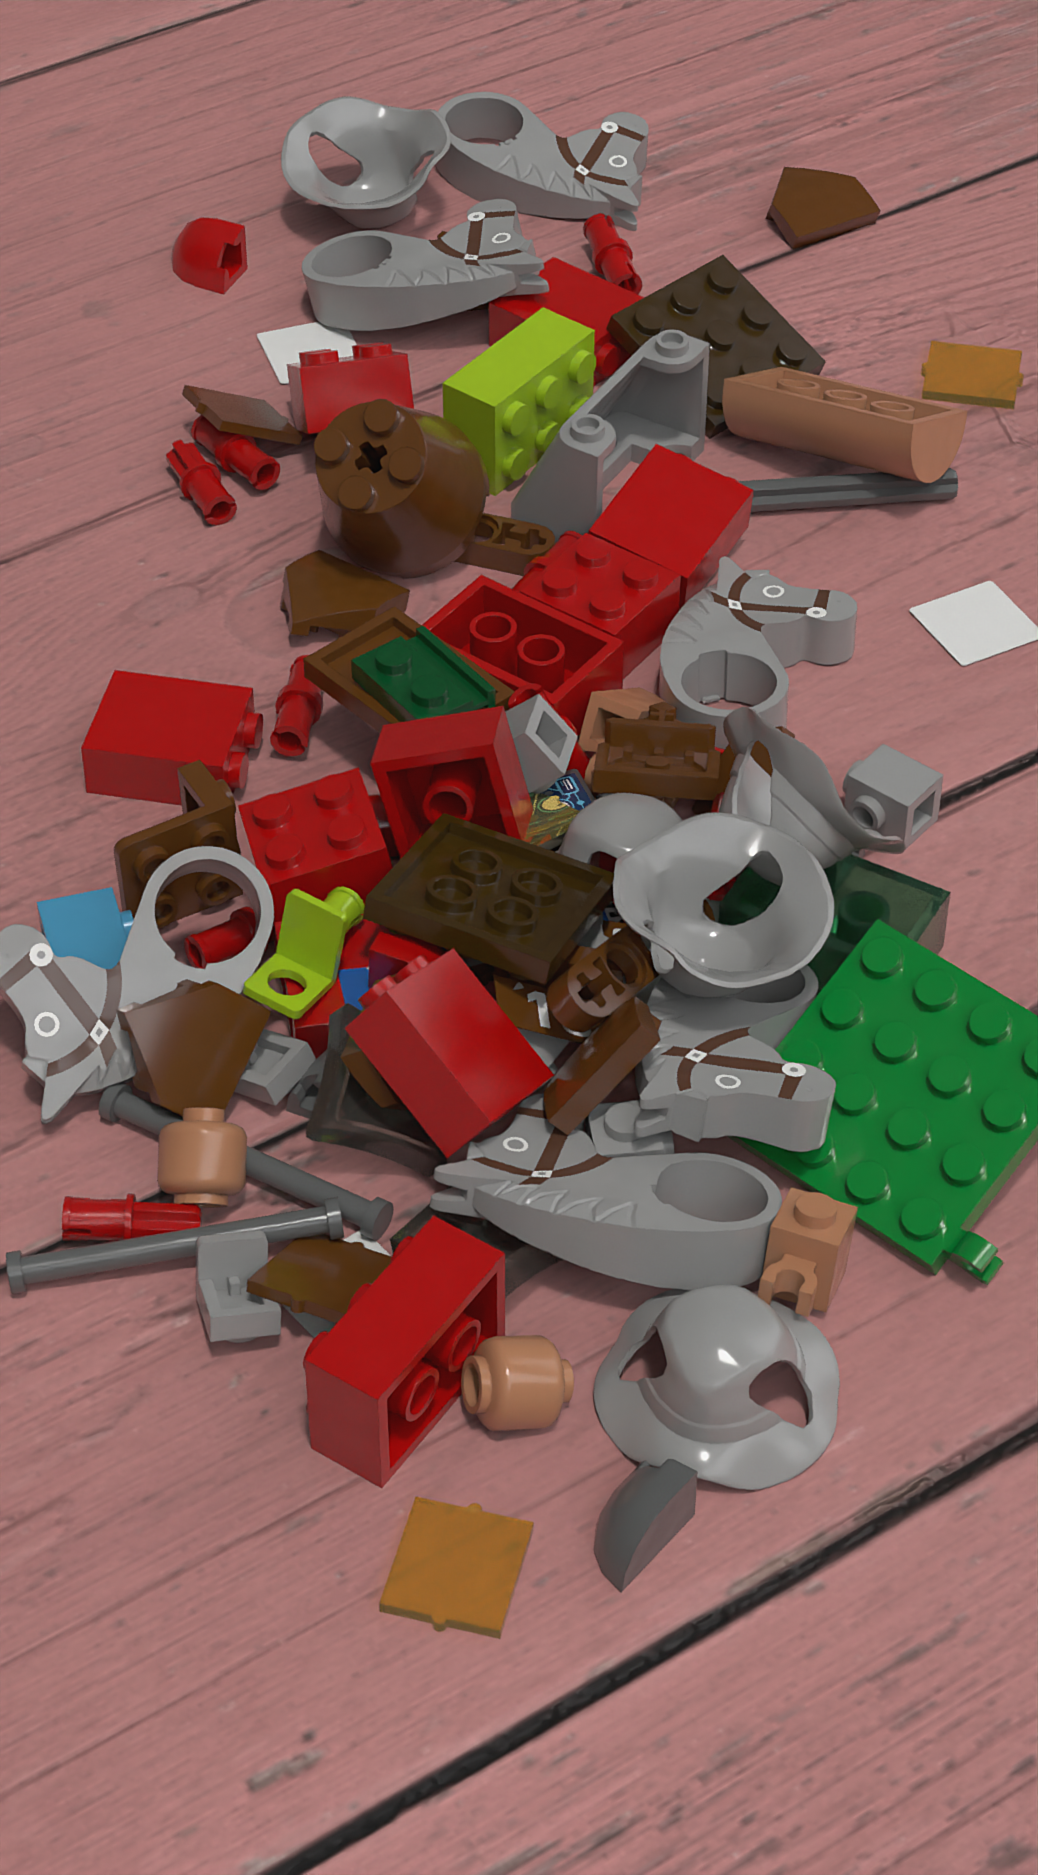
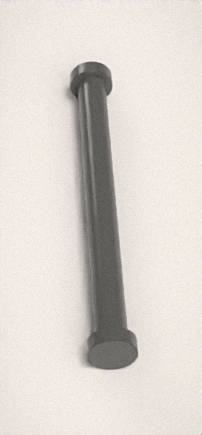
M125 1083L108 1086L99 1103V1115L102 1118L111 1122H118L120 1119H123L156 1135L160 1134L161 1129L171 1122L183 1121L182 1116L133 1095L131 1086ZM247 1146V1176L316 1207L325 1206L324 1199L338 1197L341 1218L360 1226L362 1235L376 1241L386 1232L393 1216V1203L380 1197L370 1201Z
M338 1197L324 1199L325 1206L25 1257H22L20 1250L6 1252V1265L12 1294L27 1292V1284L196 1256V1240L198 1237L206 1235L261 1230L265 1233L268 1244L328 1233L331 1240L344 1238Z

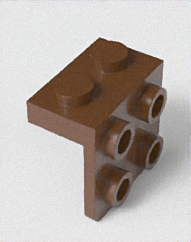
M201 760L177 768L182 815L120 839L114 846L122 911L131 910L133 920L149 879L155 870L171 856L183 850L201 846L220 847L241 855L237 840L236 804L233 794L223 779L217 781L214 779ZM194 872L183 875L167 885L155 902L157 928H163L172 922L243 895V889L229 878L216 873Z

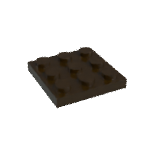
M724 255L717 257L611 316L606 328L631 356L650 338L665 330H679L688 336L710 343L705 435L709 439L728 429L722 405L724 379L777 367L820 375L826 363L813 347Z
M443 813L366 896L363 919L385 926L394 934L415 937L443 947L447 951L454 948L461 958H473L506 970L517 979L536 981L546 985L613 900L614 873Z

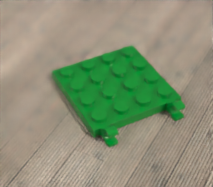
M877 919L775 1049L783 1060L817 1067L828 1073L835 1080L836 1088L825 1142L820 1148L798 1152L744 1137H727L808 1191L822 1193L833 1200L858 1207L856 1223L936 1275L949 1259L971 1276L988 1285L1004 1262L995 1256L998 1252L997 1247L978 1234L971 1232L970 1229L1038 1141V1016Z

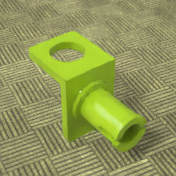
M336 887L328 894L324 901H321L299 889H293L286 896L277 951L244 982L243 993L292 1019H299L336 983L345 934L363 920V916L360 914L364 913L365 906L360 896L350 888ZM280 977L290 978L302 984L305 990L297 995H283L271 989L268 982Z

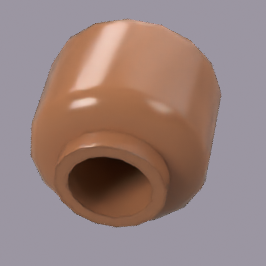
M183 1109V1121L171 1122L165 1125L159 1134L158 1187L163 1192L174 1195L173 1203L195 1204L200 1208L227 1207L228 1197L240 1193L245 1187L246 1132L236 1124L224 1122L223 1109Z
M495 1336L483 1340L476 1349L474 1356L467 1357L463 1364L461 1376L463 1401L467 1411L471 1414H477L479 1421L492 1431L546 1428L551 1426L558 1418L562 1404L569 1402L572 1398L574 1390L573 1370L569 1361L561 1359L554 1343L545 1336Z

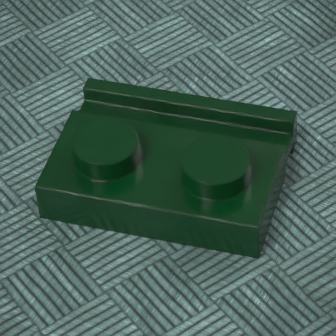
M424 626L416 628L415 637L405 640L400 636L351 659L352 679L399 722L473 711L482 707L485 709L496 707V689Z

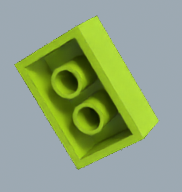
M542 307L442 383L443 418L456 425L478 450L487 470L489 494L498 495L511 483L522 478L526 471L538 463L562 425L593 395L594 370L596 367V356L594 355L595 330Z

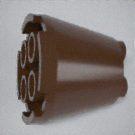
M377 399L346 409L335 417L326 429L317 435L314 442L316 454L315 468L327 528L341 550L362 568L365 567L380 574L401 576L403 579L422 577L441 570L454 562L475 540L476 537L473 534L483 515L486 496H489L488 474L483 459L476 447L456 425L447 419L429 412L395 405L386 399Z

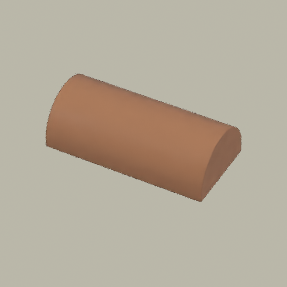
M785 367L724 379L722 396L725 422L729 430L737 436L923 483H932L938 480L950 467L962 441L968 412L967 410Z

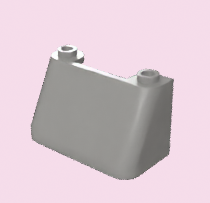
M665 330L653 336L642 345L562 425L511 502V519L536 523L547 527L553 532L555 543L566 531H575L583 535L588 533V530L602 514L603 489L630 461L640 464L655 444L675 453H682L694 461L704 451L710 343L688 336L679 330Z

